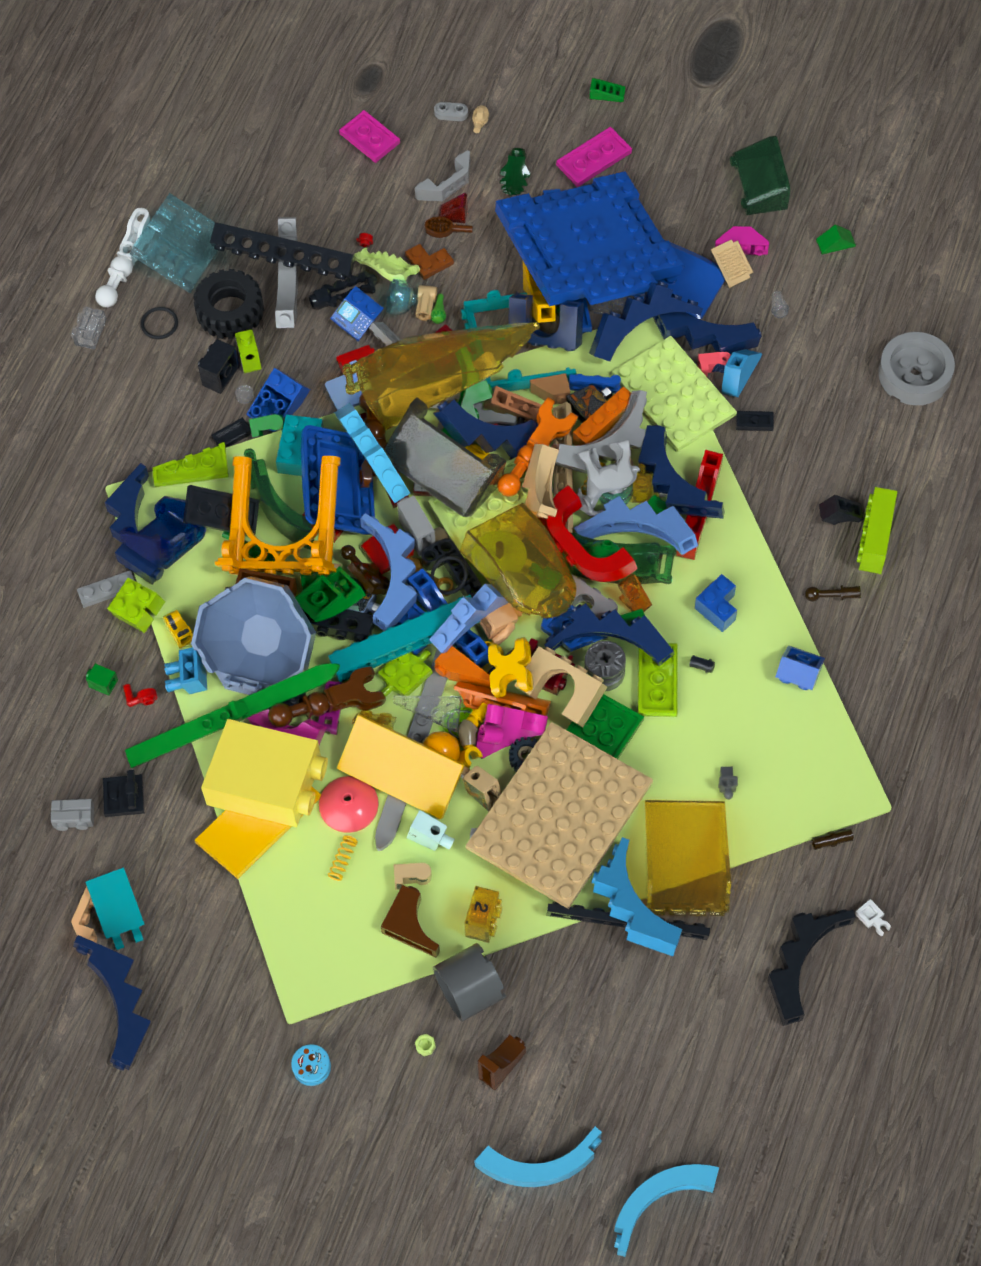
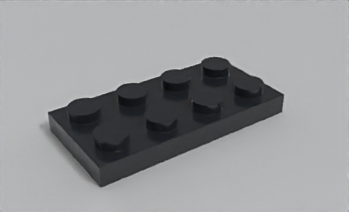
M194 485L187 486L183 523L230 533L233 494ZM249 497L248 520L250 528L255 535L260 500Z

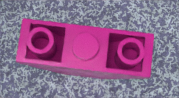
M733 226L715 242V247L730 240L733 243L738 241L745 255H768L769 241L752 227Z

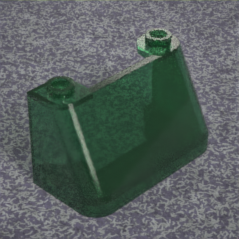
M769 136L733 152L732 156H730V165L735 170L738 169L744 192L743 198H741V207L745 209L746 215L787 210L790 184L777 136Z

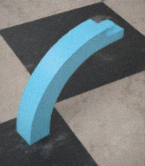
M595 1126L570 1153L556 1160L538 1164L511 1160L497 1153L488 1145L474 1161L475 1167L491 1178L506 1184L521 1187L548 1186L566 1180L585 1168L594 1159V1152L591 1151V1148L595 1150L602 1142L600 1139L602 1132Z
M701 1164L677 1166L664 1170L642 1183L628 1198L618 1216L614 1232L621 1233L622 1235H617L614 1247L618 1248L617 1255L626 1257L633 1228L648 1206L660 1197L675 1191L693 1189L713 1193L719 1167Z

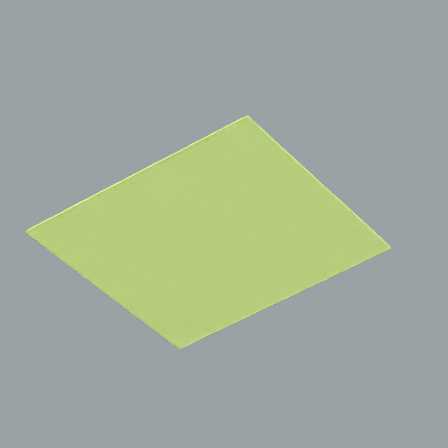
M653 317L647 319L624 337L609 362L589 354L597 329L592 332L582 334V345L575 351H566L561 347L552 349L545 345L496 361L498 367L490 374L491 381L507 379L508 373L514 369L520 370L523 377L563 371L568 367L576 369L577 374L585 376L599 375L601 377H611L613 370L664 339ZM530 388L510 391L541 405L545 401L532 394ZM553 404V408L561 404ZM360 405L354 407L358 414L365 412L361 409ZM380 407L377 410L378 417L383 418V425L386 429V442L394 461L398 464L400 476L410 492L409 497H412L414 477L407 476L406 466L417 430H430L436 433L439 420L433 413L437 409L427 408L418 418L386 415ZM643 412V421L639 428L646 430L647 425L654 426V424ZM335 413L320 417L323 420L324 428L347 433ZM578 419L572 428V436L573 431L582 424ZM282 430L226 447L229 474L227 478L155 487L153 471L148 472L149 477L142 485L145 495L141 501L138 513V532L148 551L162 562L164 573L161 579L156 580L153 585L134 573L139 584L156 592L165 601L156 616L146 608L147 613L154 619L151 625L164 663L178 661L179 650L191 648L192 645L189 643L179 648L163 617L178 610L182 619L194 633L199 606L223 592L225 587L235 585L238 576L229 574V571H222L221 567L215 565V561H218V558H223L222 543L224 540H227L222 537L224 531L183 523L187 486L194 485L233 494V457L243 456L252 458L250 498L260 500L255 536L269 545L286 546L302 540L311 532V529L303 525L302 514L305 512L302 476L280 474L277 471L276 458ZM713 430L678 452L668 441L666 444V454L674 470L685 481L695 487L705 450L723 454L722 467L712 500L723 502L724 518L707 517L695 560L676 556L677 550L674 546L653 535L639 532L611 533L591 539L581 544V546L587 551L589 546L595 541L611 540L620 549L622 547L625 548L635 560L638 569L620 580L600 582L584 576L574 565L570 566L565 559L566 555L564 553L560 554L554 546L556 543L547 525V519L514 535L520 540L524 536L528 537L540 545V550L550 554L547 559L549 562L545 566L563 574L562 579L554 590L555 593L558 594V590L573 574L577 578H582L591 588L598 589L607 599L614 600L618 606L617 612L620 615L642 608L645 616L667 643H677V717L644 716V721L618 759L653 779V783L571 907L573 905H582L585 907L584 909L602 908L605 912L611 911V908L608 907L611 898L594 893V884L591 882L594 873H599L602 865L607 866L609 859L613 860L614 855H612L614 846L620 843L622 837L629 839L626 854L628 878L640 900L807 842L812 840V837L822 836L830 831L835 832L890 812L892 808L824 663L813 690L800 689L796 684H786L775 677L782 655L788 645L818 656L820 655ZM476 440L472 443L473 445L476 444L479 447H481ZM502 446L493 452H489L493 456L491 469L510 459V456ZM630 448V458L633 461V465L639 467L638 460L641 448ZM456 451L437 457L430 467L427 476L475 478L481 474L453 469ZM599 458V462L605 465L615 464V461ZM572 470L573 491L577 494L578 488L581 489L588 475ZM553 471V478H552L553 493H554V471ZM638 471L636 480L625 491L617 494L603 493L593 510L599 511L603 509L605 511L603 505L618 496L621 497L629 509L648 501L654 494L660 498L659 493H654L652 480L654 474ZM377 476L373 477L375 518L384 527L395 524L398 530L404 531L399 522L398 507H392L384 486ZM125 480L106 486L108 498ZM415 496L433 529L442 527L428 504V500L436 496ZM667 496L661 497L660 499L666 502ZM580 509L573 513L572 535L578 542L574 527L592 518ZM681 515L684 521L686 520L687 515ZM343 531L335 543L333 542L332 563L341 564V568L349 576L356 579L347 568L351 561L342 558L341 549L345 545H351L355 548V555L362 563H372L361 548V545L373 535ZM318 535L311 541L312 543L314 540H318ZM245 536L246 541H251L248 536ZM306 545L300 550L301 558L312 556L311 546ZM413 549L414 555L411 557L421 559V556H419L416 550ZM294 554L287 556L285 561L299 562L295 559ZM473 556L466 559V562L482 586L484 584H495L497 580H493L478 571L473 562ZM526 558L524 566L518 572L523 573L535 587L524 600L510 602L512 607L517 605L521 607L522 616L518 617L514 631L499 645L503 649L504 656L514 648L516 639L525 637L529 642L533 638L538 641V646L545 649L546 639L550 637L541 630V625L551 591L538 585V578L528 574V568L531 563L537 564L544 570L545 566H541L536 559L531 561ZM444 565L435 570L434 576L436 578L448 577L453 581L454 589L458 587ZM422 566V568H423L425 571H427L428 573L431 574V570H426V569ZM391 571L382 574L391 580ZM276 572V575L296 579L297 592L295 597L303 591L300 572H294V575H284L282 572ZM721 574L736 585L735 596L729 601L737 609L736 620L724 632H721L694 609L696 597ZM447 583L440 586L441 590H448L450 588V585ZM459 590L454 594L443 597L449 604L462 597L463 594ZM376 594V603L381 605L386 595ZM416 600L415 604H417L424 612H427L425 608L420 604V602ZM586 603L587 606L591 609L592 605ZM333 622V623H331L330 625L335 626V625H337L338 623H337V622ZM480 623L470 628L484 642L492 641V639H488ZM375 625L372 635L380 634L384 631ZM350 626L349 629H355L357 626ZM316 634L308 669L322 664H330L328 655H331L336 650L349 647L354 641L348 639L339 640L332 636L323 637ZM614 637L600 640L611 641L619 645L623 649L626 658L623 682L616 689L605 691L604 694L638 713L639 648L625 640ZM432 643L417 654L419 656L425 649L431 653V656L424 661L430 668L437 650ZM593 644L572 652L560 646L555 652L566 658L572 655L575 667L579 665L585 668V655ZM692 655L707 660L712 659L715 662L713 672L707 674L703 670L690 667ZM389 662L373 668L375 675L372 681L364 684L366 690L378 692L387 686L378 676V672ZM488 663L482 669L488 672L493 666ZM208 671L206 691L189 694L184 689L174 690L185 723L228 705V702L238 701L249 696L225 689L216 673H209ZM180 672L169 675L170 679L180 677ZM336 674L330 681L339 682ZM570 674L566 677L567 683L564 690H560L558 695L541 690L537 698L551 701L547 714L546 729L553 722L566 730L572 722L562 715L575 690V683ZM447 679L429 734L437 731L449 733L447 721L454 712L460 710L472 712V709L466 708L463 698L454 689V686L458 683L457 681ZM426 680L406 699L399 693L392 691L386 696L385 703L378 708L369 711L360 710L354 706L341 709L337 735L325 731L319 745L321 756L328 759L325 776L322 781L314 779L312 787L321 794L324 788L333 780L350 776L336 768L358 715L361 714L398 733L408 736ZM513 680L507 685V692L529 696L515 687L517 680ZM325 684L306 692V696L308 697L313 692L323 693ZM459 712L451 717L449 728L455 736L458 737L457 731L459 726H452L460 725L459 722L466 720L470 713L465 712L464 714V712ZM306 714L293 717L289 725L299 726L308 718ZM312 715L310 719L318 722L319 716ZM484 718L483 721L479 724V728H480V726H481L482 724H484L485 718ZM248 719L240 721L243 723L251 724ZM326 719L325 724H332V720ZM223 729L192 742L204 779ZM542 735L532 737L531 740L533 741L535 738L538 742ZM511 745L483 759L481 757L472 759L471 755L468 756L471 761L469 769L471 770L475 766H479L496 778L499 782L501 793L516 774L514 767H511L509 762V749H511ZM529 753L522 754V758L526 759ZM733 766V776L738 777V786L736 787V792H733V797L728 800L724 797L723 793H720L718 788L719 777H721L720 768ZM461 777L444 817L439 819L426 813L447 826L445 834L455 839L450 850L438 845L436 851H433L407 839L410 827L420 809L406 803L394 840L384 850L378 851L375 842L376 829L388 794L373 787L378 796L379 806L376 817L367 827L352 833H344L332 829L324 822L320 814L318 800L314 804L309 816L303 815L297 827L292 826L238 879L288 1024H294L434 974L433 966L475 943H478L483 948L484 952L481 954L485 956L581 921L546 916L548 903L552 904V902H555L554 900L466 849V844L470 840L471 829L479 827L488 811L468 794ZM346 797L344 800H345V801H350L351 798H350V797ZM214 807L218 818L225 810ZM343 836H352L358 841L356 847H352L347 843H343L342 846L353 850L354 853H349L344 849L339 850L340 853L350 856L351 859L337 856L339 860L347 862L348 865L334 862L336 866L346 870L342 872L337 868H332L334 873L343 876L341 881L334 880L328 876V873L331 872L330 867L334 866L332 862L336 860L335 855L339 854L338 849L342 848L340 843L344 842ZM426 863L431 868L432 877L428 884L419 885L412 883L403 885L406 887L413 886L421 893L417 919L423 932L431 940L439 944L440 952L437 958L386 936L381 932V925L399 890H395L394 864ZM329 874L330 876H332V877H334V878L340 879L339 877H337V876H335V875ZM476 901L480 902L483 910L486 909L484 904H487L488 910L486 912H482L480 910L479 905H477V909L474 910Z

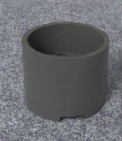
M478 943L433 966L436 980L450 1007L461 1022L506 998L505 993H501L504 987L492 962L481 954L484 950Z

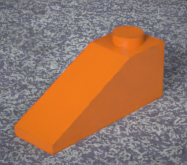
M451 646L446 653H441L435 660L434 668L440 676H445L449 680L490 688V675L455 647Z

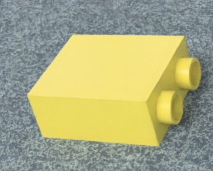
M227 719L201 788L208 806L297 827L301 815L309 816L313 810L315 792L310 791L314 779L323 780L327 770L328 759L321 756L318 740Z

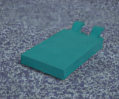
M124 867L86 881L106 939L112 937L116 950L125 947L120 934L132 930L136 943L143 941L144 939L139 927L145 925Z

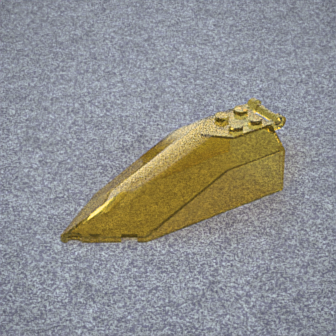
M538 322L494 325L406 337L376 350L374 353L359 359L353 364H345L342 370L346 377V393L352 395L361 390L368 407L384 428L388 430L500 372L504 367L502 363L508 356L513 358L531 338L533 331L540 328ZM357 373L358 381L354 383L353 374Z

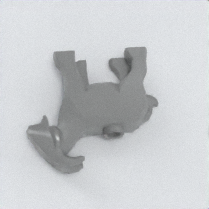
M629 440L609 444L610 448L617 454L615 464L602 467L596 448L578 453L579 458L585 463L588 476L587 495H583L580 488H578L577 495L583 506L580 510L589 516L594 517L604 511L603 509L599 511L593 510L603 493L610 491L612 494L623 492L622 488L629 487L636 480L637 472L640 471V468L630 464L631 449Z

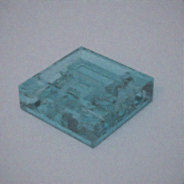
M169 193L133 245L130 255L191 293L218 253V250H215L214 246L210 244L215 222Z

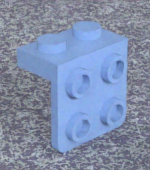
M356 360L349 362L350 373L325 383V387L337 410L348 403L353 407L359 405L360 395L365 390H373L370 380L365 378L366 373L363 366H359Z

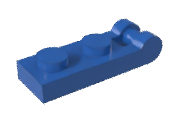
M570 374L569 388L572 391H578L587 386L594 385L599 392L607 387L612 394H616L621 388V378L618 375L601 377L599 375Z

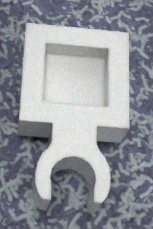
M871 899L855 912V915L868 929L874 926L880 936L884 934L880 929L881 926L886 927L888 931L891 928L887 921L881 919L884 913Z

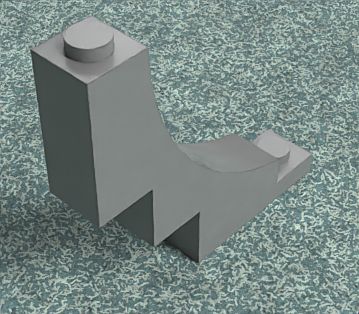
M278 217L279 237L297 241L296 217ZM280 249L278 255L284 256L287 249ZM278 262V292L275 309L276 328H294L297 319V274L299 266L290 268L283 266L282 262Z

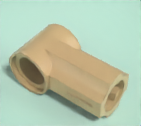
M419 285L416 317L420 320L427 321L431 319L433 305L436 303L437 287Z

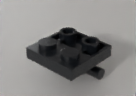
M128 770L127 776L103 778L105 817L145 814L142 774L135 775V770Z

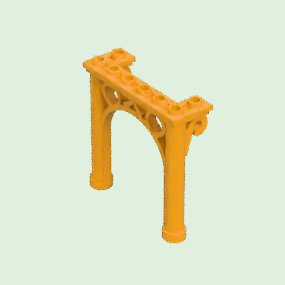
M243 456L233 457L234 481L229 540L223 541V558H218V561H215V565L221 567L222 571H229V574L238 575L240 568L275 575L276 572H282L284 575H294V572H300L301 575H311L312 572H318L319 575H329L330 572H336V568L332 563L337 478L341 458L337 456H322L318 517L311 532L294 544L273 546L259 540L249 525L248 512L252 458ZM246 532L251 541L244 545ZM318 535V540H314L312 543L311 541ZM258 545L261 548L260 556L250 558L248 555L249 549ZM306 545L311 546L312 556L301 558L300 550ZM267 553L272 554L275 561H264ZM294 554L295 559L299 562L285 561L287 556Z

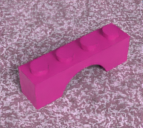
M270 708L246 718L255 726H262L318 740L319 745L327 728L312 719L303 721L299 726L287 725L286 727L278 728L269 721L268 712Z

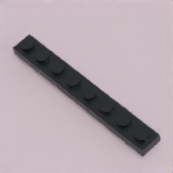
M557 902L548 903L546 916L626 928L627 922L611 917L610 913L605 912L602 908L589 910L584 909L585 907L582 905H573L567 909ZM681 920L666 921L682 929V937L707 940L709 937L710 928L705 927L706 925L694 923L693 925H687Z

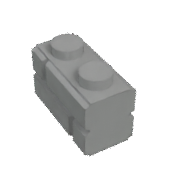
M92 799L52 800L51 824L53 828L59 831H66L68 828L76 827L78 830H86L88 827H93L94 803Z

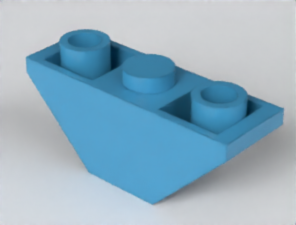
M747 349L732 353L724 369L722 394L739 397L759 362L762 353Z

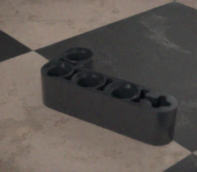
M441 539L422 550V566L426 570H432L434 564L445 556H456L464 561L468 570L467 578L469 579L460 590L463 596L471 595L473 598L482 587L478 578L451 539ZM451 559L440 563L437 568L444 565L456 585L459 586L462 582L461 579L464 577L462 565L458 561Z

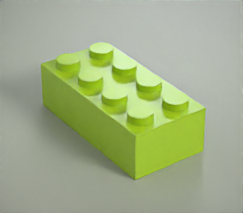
M875 487L874 493L869 494L856 561L860 563L859 570L878 574L882 573L897 497V491Z

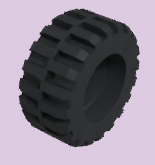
M222 269L218 273L213 272L209 274L208 278L205 277L201 280L202 284L199 283L193 297L197 320L204 331H208L210 335H217L221 339H224V337L234 339L235 333L253 330V327L256 328L259 325V320L263 317L264 304L259 284L256 280H253L251 275H245V272L240 270L236 272L235 269H229V271ZM226 297H237L244 301L240 307L232 311H220L214 308V305L219 300Z

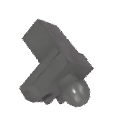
M733 766L721 767L718 788L720 793H723L724 797L730 800L733 797V792H736L738 777L733 776Z

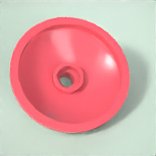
M352 776L340 777L330 782L322 791L319 799V810L324 822L339 832L352 833L364 829L374 820L378 812L379 803L375 789L371 785ZM346 797H350V798H351L350 801H345L344 799H345Z

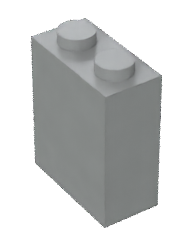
M415 496L406 497L397 503L399 522L404 531L409 532L414 537V549L421 556L424 548L435 543V531Z

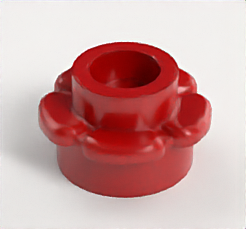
M360 233L357 242H360L359 245L362 247H370L374 243L373 236L368 233Z

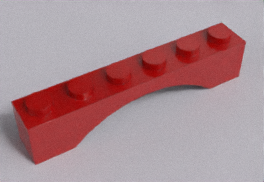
M705 450L696 488L705 491L708 501H711L721 471L723 454ZM687 515L685 522L694 532L698 546L683 555L677 551L676 556L695 560L707 517Z

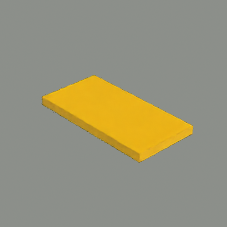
M360 714L357 716L336 769L442 819L465 764Z
M311 787L310 791L315 792L316 803L320 799L321 794ZM225 810L195 839V843L239 879L292 826Z

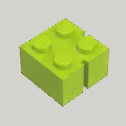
M127 578L107 609L116 618L145 633L154 620L145 609L147 608L156 616L165 601L156 592Z

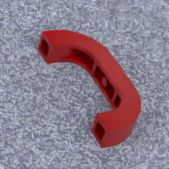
M569 485L555 495L553 502L557 508V513L555 517L548 516L547 525L556 543L554 544L555 548L560 554L564 553L566 555L565 559L570 566L574 565L584 576L600 582L620 580L638 569L635 560L624 547L606 558L591 556L566 528L568 518L583 507L579 496Z

